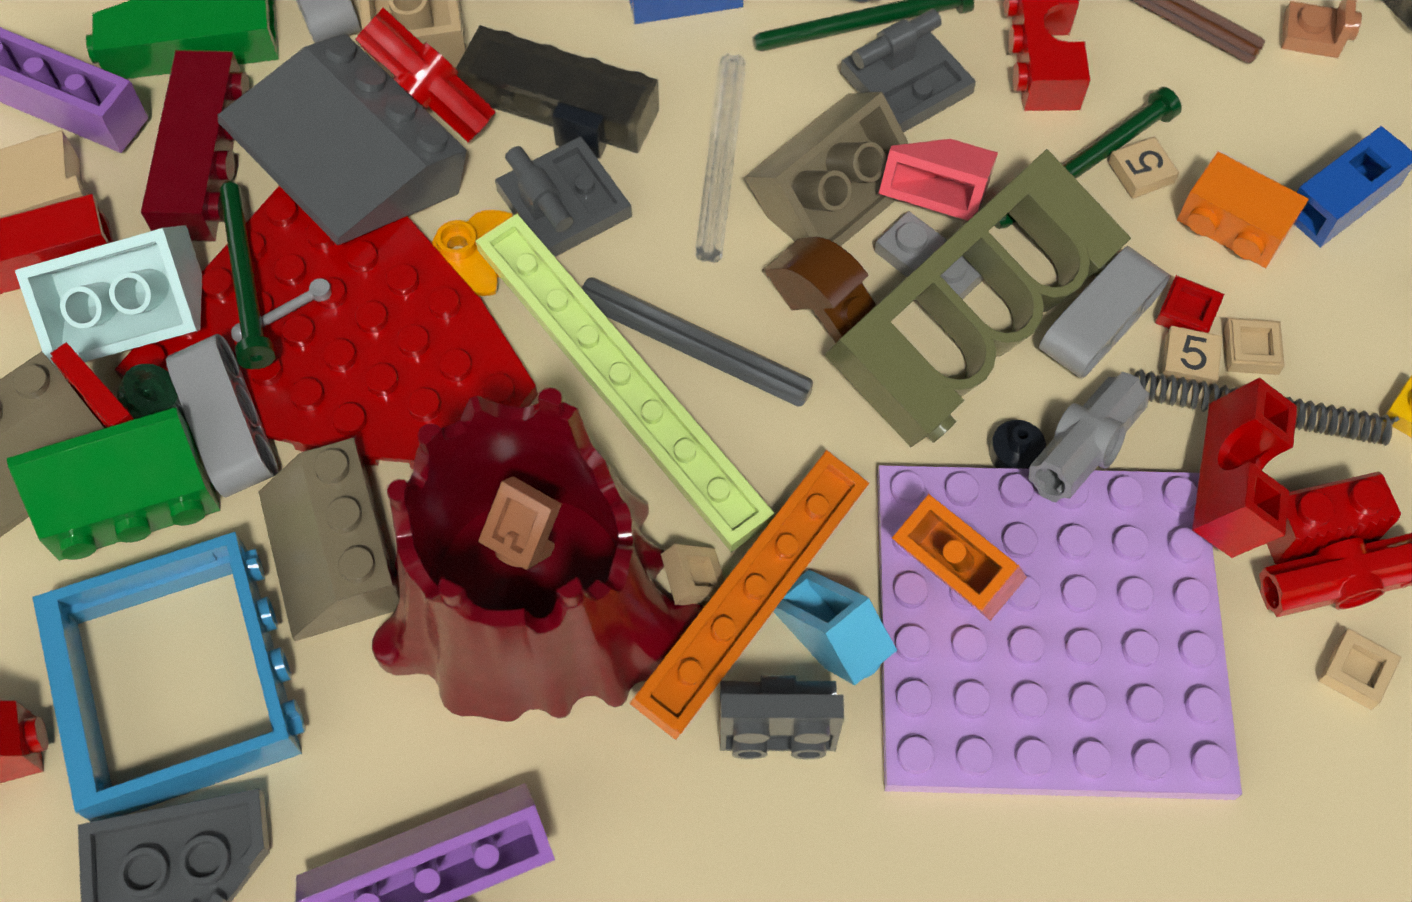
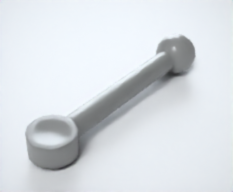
M316 279L309 285V291L261 316L262 328L312 300L323 302L329 299L332 292L329 282L324 279ZM240 323L233 326L231 330V336L237 343L242 340Z

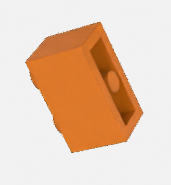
M1218 151L1190 191L1177 221L1190 227L1195 233L1207 236L1231 249L1239 257L1267 268L1309 199Z
M930 494L925 497L892 537L905 552L990 621L1027 578L1017 563Z

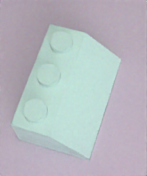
M186 225L160 228L15 270L42 351L55 367L56 365L50 359L52 357L50 353L65 342L71 346L84 362L200 330L202 273Z

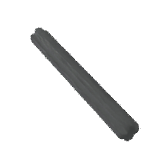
M593 277L588 278L581 287L606 317L797 407L803 406L811 394L813 387L811 378Z

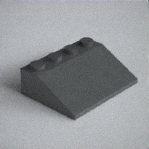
M346 33L305 46L218 114V123L337 245L459 194L467 150Z

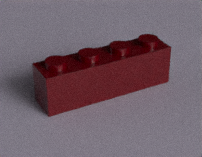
M175 50L141 208V214L151 231L186 225L191 241H216L219 222H224L220 187L225 181L233 180L235 162L232 151L234 141H236L218 123V114L249 90L248 75L246 72H241L233 52Z

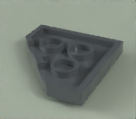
M258 788L79 824L81 902H232L270 853L265 794Z

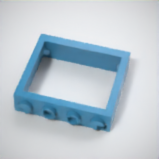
M236 532L32 597L74 810L88 821L94 822L124 816L302 754L297 735L306 731L303 716L295 699L288 701L283 682L292 679L290 667L282 647L274 649L270 631L278 629L277 618L269 597L261 598L257 581L265 579L264 569L257 550L247 551ZM233 574L273 732L112 786L78 624Z

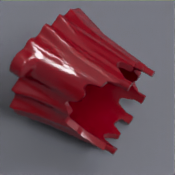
M555 388L543 389L538 395V403L524 408L495 403L479 396L471 397L464 409L461 420L443 428L436 424H426L418 431L420 445L417 449L413 473L409 481L396 479L387 487L397 543L394 572L395 576L399 579L400 599L391 617L376 630L373 636L372 652L384 671L395 676L424 674L432 677L439 687V694L443 705L451 713L462 717L478 716L497 721L511 722L517 720L523 713L529 710L539 709L547 712L552 717L560 719L567 717L571 712L572 706L579 699L586 696L598 697L612 707L622 706L628 698L630 689L635 684L649 679L704 607L700 604L675 605L674 600H670L654 585L657 575L664 568L661 553L664 550L648 541L641 533L643 523L649 515L648 503L632 495L620 483L608 463L592 445L578 408L564 402L559 390ZM512 476L562 504L548 537V540L555 544L551 556L528 570L502 562L496 556L495 551L478 542L501 482Z

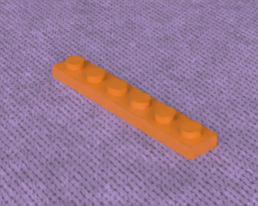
M826 450L629 704L676 740L869 485V482Z

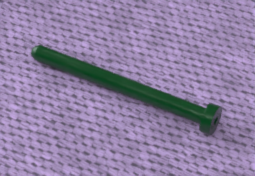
M901 0L759 32L753 37V44L755 50L766 51L917 17L931 9L939 12L956 8L958 13L962 14L973 11L974 0Z
M1164 86L1158 88L1149 95L1147 106L1064 163L1063 166L1077 179L1111 155L1113 151L1121 148L1157 121L1170 122L1180 115L1182 111L1180 99L1170 88ZM1007 213L995 227L998 229L1008 228L1016 221Z

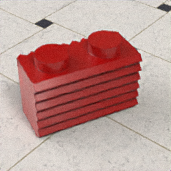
M1379 471L1289 492L1285 536L1266 544L1274 563L1281 564L1291 560L1314 556L1321 549L1346 539L1361 538L1365 544L1379 541L1399 520L1401 512L1384 475Z

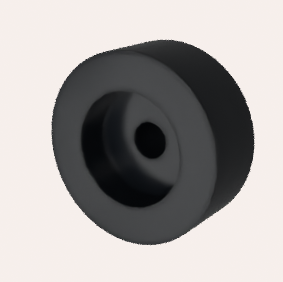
M1010 420L1001 424L994 432L989 446V456L996 468L1029 469L1034 460L1046 448V441L1042 432L1032 423L1024 420Z

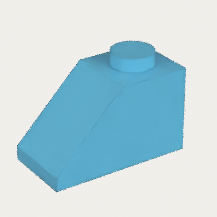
M810 569L796 580L773 611L826 670L854 686L862 679L873 675L879 669L881 663L897 651L868 597Z

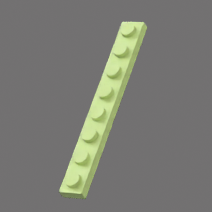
M515 214L476 240L478 252L730 552H733L768 526L775 514L518 214Z

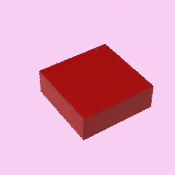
M1176 275L1155 324L1168 329L1171 326L1209 333L1225 294Z

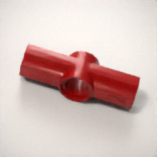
M384 7L355 38L367 53L394 75L393 80L426 110L429 107L466 142L469 143L495 114L496 111L490 107L491 105L457 76L459 72L427 42L422 44Z
M1412 533L1366 544L1361 538L1346 539L1321 549L1314 556L1265 567L1259 574L1261 581L1260 593L1264 604L1268 610L1274 612L1276 617L1334 604L1336 609L1344 610L1369 603L1387 591L1412 586Z

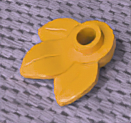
M483 210L475 213L466 222L452 220L444 223L437 230L433 238L432 244L477 295H494L498 286L497 277H500L478 252L476 240L513 216L512 213L500 210ZM456 246H463V248L452 249Z

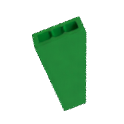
M129 0L92 13V34L86 35L87 52L92 63H99L101 69L125 79L170 74L175 50L233 52L238 65L279 60L275 0Z

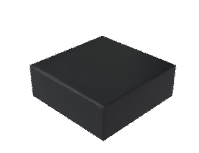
M558 102L552 113L555 145L562 146L581 136L596 158L600 159L606 148L604 116Z

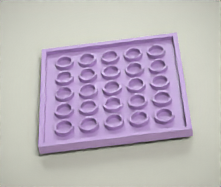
M879 465L877 485L881 621L897 649L895 653L882 663L885 791L1236 800L1242 795L1213 546L1192 530L1200 473L1094 470L1071 498H1062L1055 503L1039 495L1035 485L1028 480L1029 469ZM928 494L1017 563L1027 576L1025 581L991 621L911 557L892 539Z

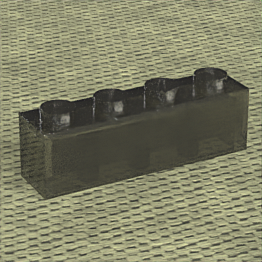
M479 25L456 66V70L459 72L457 76L466 85L475 90L493 109L553 127L552 113L558 102L604 116L606 144L637 154L659 112L658 79L648 77L642 72L628 71L605 64L596 58L582 57L559 50L550 44H540L517 37L507 31H497Z

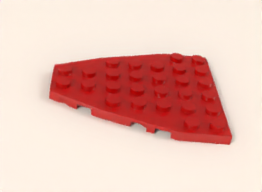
M278 186L246 222L261 316L309 291V285L316 279L328 281L332 291L330 298L326 301L318 302L312 300L263 327L264 337L269 338L274 344L275 360L273 363L261 369H246L239 365L267 438L291 443L295 450L302 452L354 438L365 465L378 466L380 460L409 463L411 469H413L417 449L420 445L418 440L420 428L426 424H436L443 428L461 420L464 409L471 397L479 396L495 403L521 408L530 406L537 397L538 393L534 381L481 298L408 216L337 245ZM228 243L201 272L200 330L133 348L114 369L121 380L136 389H139L152 373H165L171 380L166 363L167 356L215 334H220L227 341L236 357L235 346L237 342L232 338L231 330L233 326L240 322Z

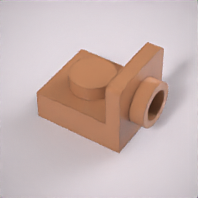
M1341 0L1338 8L1290 1L1284 13L1281 49L1338 58L1347 41H1354L1361 26L1362 13L1356 11V0Z
M514 476L503 480L478 542L495 551L496 556L502 562L528 570L551 556L555 544L549 541L548 537L562 504Z

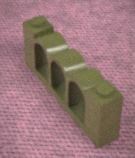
M1046 149L850 329L825 356L910 447H913L925 437H928L934 443L957 422L950 414L965 401L962 396L987 379L994 368L995 358L1007 353L1031 336L1041 323L1043 312H1047L1080 289L1084 281L1092 274L1097 277L1118 255L1117 252L1131 237L1055 156ZM1007 213L1014 218L1051 258L1056 266L1059 277L1057 287L1042 285L1033 279L990 234L989 230ZM962 255L1005 300L1011 309L1013 317L1012 332H1000L984 323L941 277ZM915 299L961 348L967 364L964 379L956 380L945 377L937 371L892 324L891 321Z

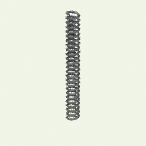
M1139 369L1134 374L1138 378L1140 376V383L1144 389H1146L1151 377L1150 402L1154 401L1155 392L1161 379L1160 404L1165 402L1166 392L1171 380L1172 394L1169 402L1171 406L1175 404L1177 392L1181 383H1183V393L1180 401L1181 408L1186 406L1188 393L1193 384L1192 410L1196 409L1199 393L1204 386V398L1201 405L1203 412L1208 408L1209 397L1213 388L1215 390L1214 401L1221 397L1224 390L1225 395L1238 389V387H1234L1230 390L1227 385H1223L1219 389L1216 383L1208 386L1206 381L1198 384L1195 379L1187 383L1184 377L1177 381L1174 375L1166 379L1163 373L1156 377L1153 371L1145 375L1142 369ZM1287 397L1296 406L1300 404V413L1296 424L1298 430L1303 428L1306 410L1311 406V414L1307 423V430L1309 432L1314 430L1317 411L1321 408L1322 415L1318 424L1319 434L1325 431L1327 414L1332 410L1333 416L1328 429L1330 436L1336 433L1338 416L1343 412V420L1339 429L1341 438L1346 436L1349 417L1351 414H1354V421L1350 430V438L1352 440L1357 438L1360 419L1364 416L1365 422L1360 436L1362 442L1368 439L1371 420L1375 418L1376 424L1372 431L1371 441L1373 444L1379 441L1382 428L1381 423L1383 420H1386L1387 425L1383 432L1382 444L1387 446L1392 437V425L1400 420L1398 416L1390 419L1387 414L1379 417L1376 412L1369 415L1366 411H1361L1358 414L1355 408L1347 411L1344 406L1336 409L1333 404L1326 408L1323 403L1315 406L1312 400L1304 403L1300 398L1294 402L1291 397Z

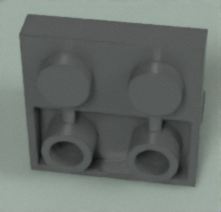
M931 9L910 21L902 19L878 32L875 40L853 51L852 55L842 59L840 72L858 93L883 92L903 133L974 93L976 80L931 33V31L942 24L941 17L935 9Z
M581 136L532 161L521 146H515L505 155V159L513 170L495 179L497 191L513 215L518 214L554 257L632 217L631 204Z
M761 675L760 681H720V751H732V756L739 759L764 758L767 756V751H791L792 757L806 760L823 758L826 756V751H836L844 721V694H837L836 681H796V675Z

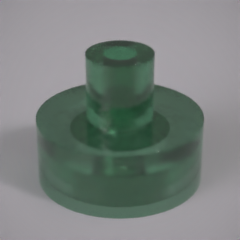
M138 364L130 368L117 390L118 401L135 419L171 409L178 398L169 372L153 364Z

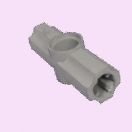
M1122 372L1116 377H1108L1083 406L1073 403L1067 408L1058 423L1054 439L1029 468L1028 480L1035 485L1040 496L1055 503L1062 498H1071L1097 466L1106 469L1114 462L1121 450L1126 432L1148 406L1150 393L1143 388L1138 377L1126 372Z

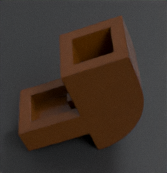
M808 237L797 239L764 269L790 309H813L835 343L877 306L862 283L869 276L866 270L849 252L826 238Z

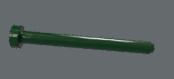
M228 180L220 187V197L242 340L235 346L236 359L238 364L246 369H261L269 366L275 360L274 344L269 338L264 337L241 190L234 181Z

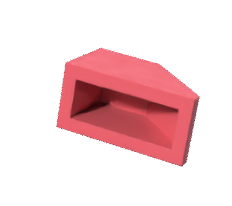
M954 139L891 146L879 194L969 221L979 212L983 203L998 152Z

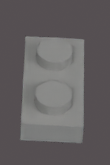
M908 211L876 241L874 252L904 276L908 277L940 248L947 239ZM963 255L941 275L962 300L983 281V277Z

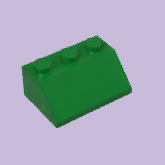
M177 407L6 458L9 471L38 539L59 561L64 559H83L95 553L96 549L118 542H137L147 538L151 532L173 525H192L201 521L205 515L221 511L215 487L206 472L192 432Z

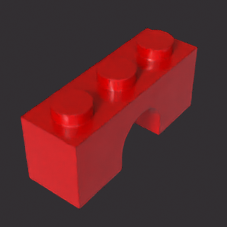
M1004 0V14L1006 17H1012L1013 23L1009 29L1010 54L1017 55V62L1013 70V87L1015 92H1021L1023 111L1081 110L1091 80L1085 41L1070 42L1053 37L1070 35L1078 10L1079 0Z
M1260 377L1209 403L1192 530L1231 558L1285 536L1289 490L1262 470L1274 457L1294 447L1297 406Z

